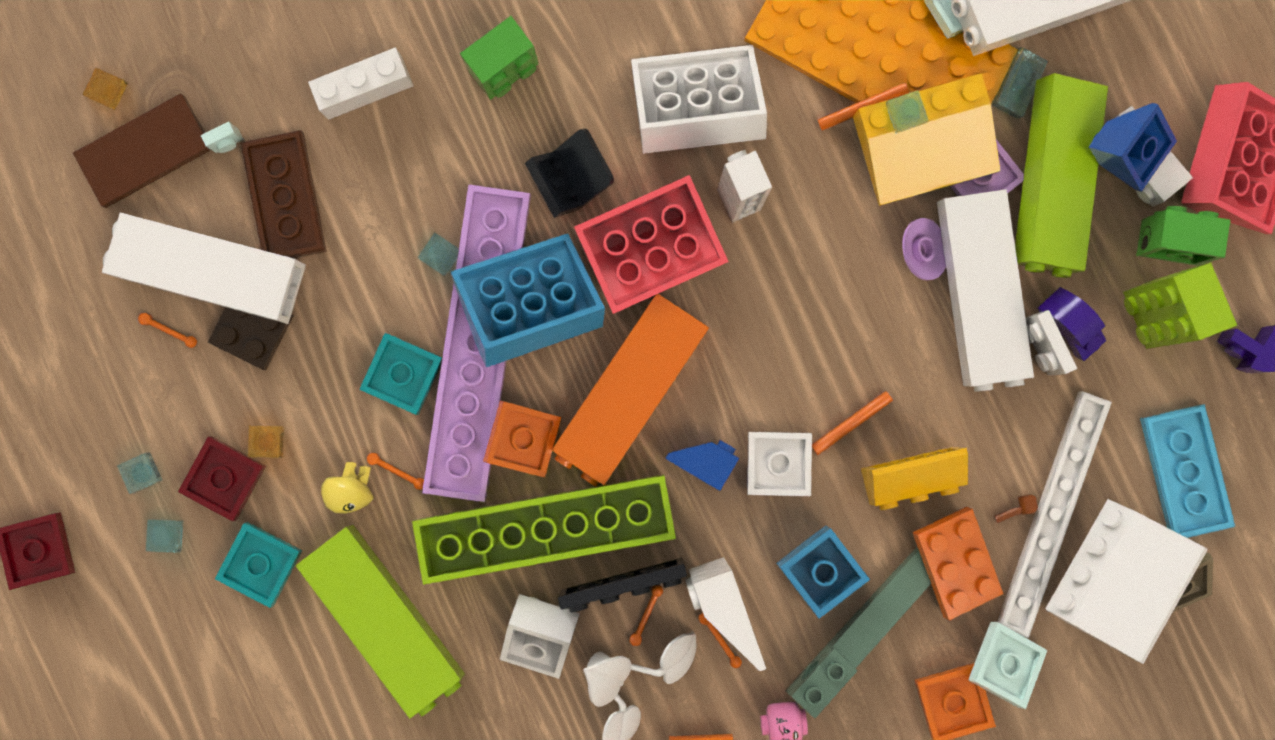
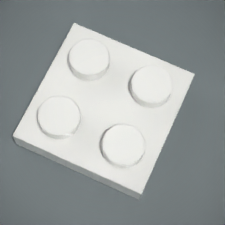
M1047 310L1026 317L1029 344L1033 343L1038 353L1035 358L1039 368L1043 372H1047L1048 376L1067 374L1076 370L1075 362L1050 311Z
M748 432L747 495L811 496L812 433Z

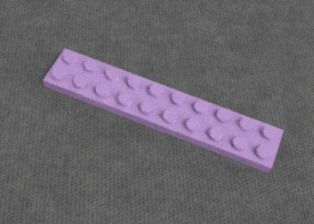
M468 185L456 270L524 247L531 199L530 193ZM454 284L422 493L486 502L491 464L483 462L502 396L507 361L486 368L475 344Z

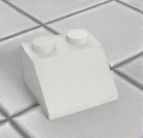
M519 594L508 623L500 660L559 679L580 613H570L568 608L561 610L559 606L540 601L535 597Z

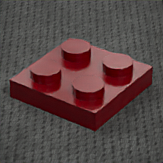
M208 436L178 492L233 522L238 519L266 465L222 441Z
M61 512L0 528V555L9 590L76 573Z

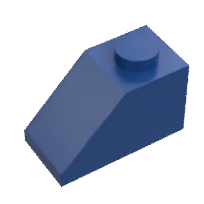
M719 440L717 445L713 442H708L669 452L665 457L668 461L719 491L739 460L738 457L733 455L736 449Z

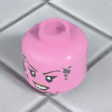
M795 702L769 704L766 709V715L760 716L762 735H768L769 740H802L803 735L808 734L805 709H800L799 705Z

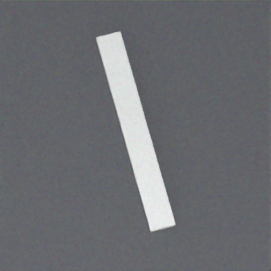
M1079 391L997 621L1026 638H1029L1112 403L1083 391Z

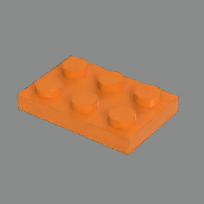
M965 507L912 532L944 618L950 621L1003 594L972 508Z

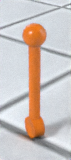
M141 313L138 317L140 324L151 325L185 342L188 348H193L197 345V339L194 336L187 337L153 320L152 316L148 313Z
M370 453L367 456V462L370 465H379L412 483L415 489H423V478L416 479L381 460L377 453Z
M660 585L652 587V596L636 632L630 636L629 640L633 646H639L642 642L641 634L657 598L663 594V588Z
M702 612L698 617L700 623L707 625L729 657L730 665L733 668H739L742 664L741 658L734 655L721 634L704 617Z

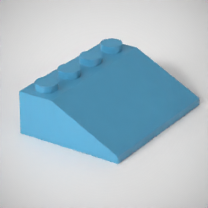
M568 233L451 271V276L472 336L486 368L603 327L605 307Z

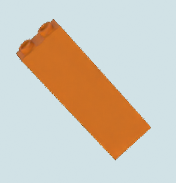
M656 294L553 447L552 451L557 454L554 459L568 469L574 465L583 471L580 477L596 487L598 483L605 485L709 327L660 294Z

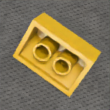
M949 447L861 468L869 504L879 506L880 510H887L898 507L897 501L909 499L910 503L928 500V494L940 491V495L945 496L960 492V486L968 485L967 448Z

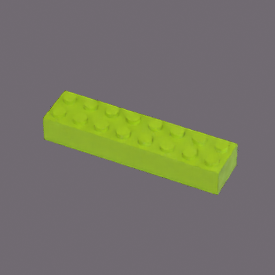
M664 474L412 521L423 585L676 539Z

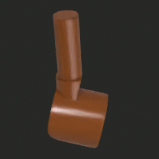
M1032 494L1019 496V507L994 516L996 522L999 523L1020 514L1035 513L1038 508L1036 496Z

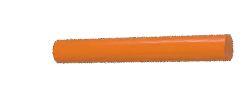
M907 83L897 85L818 119L821 130H826L852 119L859 108L910 94Z
M887 391L883 392L814 442L812 450L818 456L893 401L892 397Z

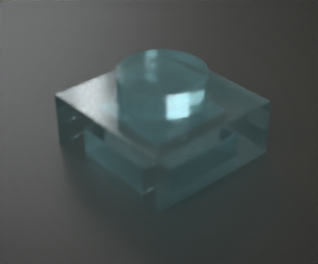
M918 90L890 99L885 103L896 134L926 124L929 121Z
M434 232L417 258L445 276L458 258L459 248Z
M150 452L143 453L117 465L129 494L137 493L163 481Z
M148 520L146 551L181 552L183 520Z

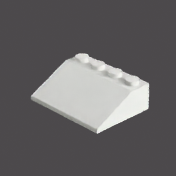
M753 45L631 59L643 154L766 139L767 110Z
M1107 499L1045 609L1066 623L1144 664L1208 549L1132 509Z
M723 557L688 569L691 577L685 580L694 609L698 610L701 608L704 617L759 671L765 670L766 666L737 583L725 558Z

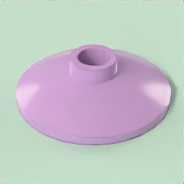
M919 218L912 221L907 226L902 240L905 262L910 271L919 279H936L946 268L941 229L934 221L927 218Z

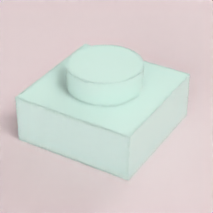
M230 122L201 135L205 146L215 153L231 151L237 146L236 143L244 140L239 129Z

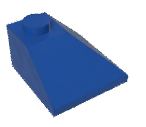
M1151 103L1107 121L1100 132L1094 136L1089 148L1100 166L1136 191L1142 192L1177 140L1159 105Z

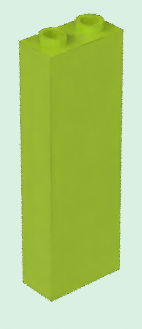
M1057 73L1036 80L1015 241L1018 265L1025 266V271L1043 273L1044 270L1052 271V276L1059 278H1071L1072 273L1085 272L1099 165L1089 146L1094 136L1100 132L1104 125L1108 86Z
M354 525L342 529L295 565L409 719L417 713L421 717L437 705L434 702L436 698L443 693L446 697H449L462 686L459 681L465 675L464 671Z

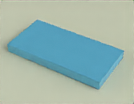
M1205 404L1140 418L1167 528L1189 538L1235 527Z

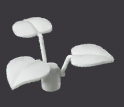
M691 631V633L682 634L672 640L666 646L661 656V668L656 670L631 664V661L625 656L611 658L603 652H597L591 657L587 667L583 669L588 683L590 701L597 707H601L615 699L619 705V711L611 714L604 726L602 740H630L638 729L641 719L639 708L635 705L626 708L625 702L618 695L620 687L623 686L630 671L634 670L657 677L663 675V680L667 684L678 681L685 675L693 662L696 653L695 632Z

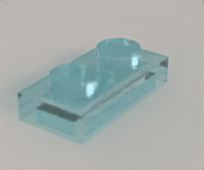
M1024 47L1018 48L991 105L1017 119L1023 117L1035 92L1036 80L1041 78L1048 61Z

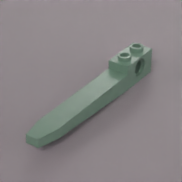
M918 547L910 553L785 690L813 718H816L854 676L858 671L856 669L857 666L931 584Z

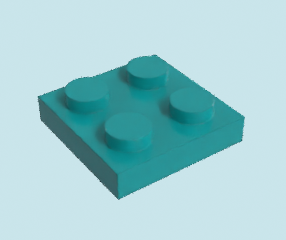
M385 333L359 390L415 415H419L442 364V357Z
M245 522L220 567L215 580L271 608L275 605L303 550L249 522Z

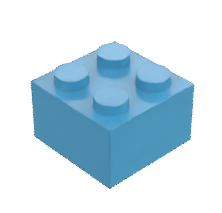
M826 525L776 563L819 619L870 580L833 530Z

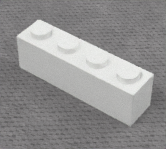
M746 150L739 151L728 157V163L724 165L717 190L732 223L760 211L772 189V185L756 151L749 154L746 153Z

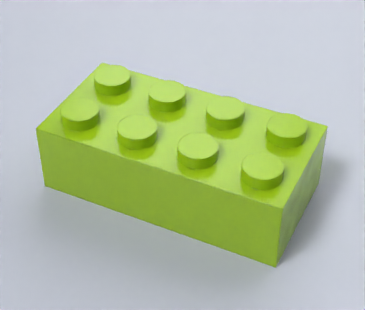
M1211 262L1154 279L1123 292L1125 296L1124 306L1127 312L1133 316L1137 325L1136 335L1139 341L1145 345L1146 349L1199 341L1237 326Z

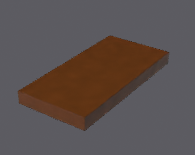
M180 93L73 152V155L100 205L107 208L209 152L211 149L205 146L201 137L205 132L187 99Z
M299 130L241 142L261 250L290 258L327 252L304 133Z

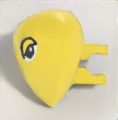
M346 462L342 477L326 478L321 486V495L325 506L334 513L340 514L351 513L367 506L374 499L372 492L367 486L370 467L360 466L359 474L356 475V463Z

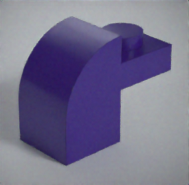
M1059 287L1038 307L1039 312L1050 311L1061 335L1066 338L1075 357L1085 361L1106 342L1101 331L1105 324L1098 314L1086 302L1064 288Z
M1275 325L1262 327L1255 339H1252L1238 329L1222 331L1216 342L1225 347L1224 351L1230 356L1242 359L1236 369L1251 374L1275 371Z

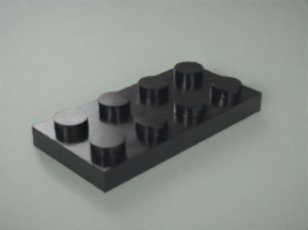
M681 557L562 589L558 596L561 610L569 608L570 613L578 612L589 608L588 604L593 601L600 600L601 604H608L618 601L620 594L631 592L632 596H638L650 592V587L662 583L663 588L679 585L682 583L681 578L687 577V573Z

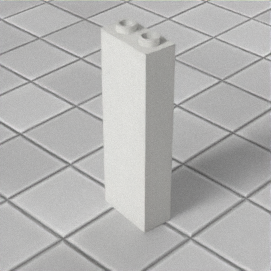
M1131 0L950 1L952 3V12L958 18L963 28L965 43L970 47L973 56Z
M1007 189L944 198L937 202L963 386H973L974 392L992 390L993 383L1004 382L1005 387L1024 385V379L1034 378Z
M119 214L118 220L112 228L113 237L109 250L106 251L103 257L102 273L289 324L306 264L290 257L132 215Z

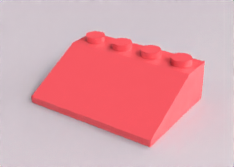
M1249 82L1215 85L1190 170L1193 178L1186 184L1181 204L1196 212H1216L1219 214L1218 218L1230 219L1232 224L1264 234H1272L1275 225V98Z
M690 175L574 227L613 314L729 262Z

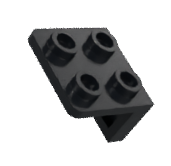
M586 128L578 130L553 152L531 157L525 163L554 218L580 210L614 183V177L589 130Z

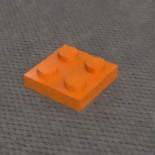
M500 400L483 462L545 478L561 417Z
M975 663L915 679L932 740H951L996 727L985 689L968 681Z

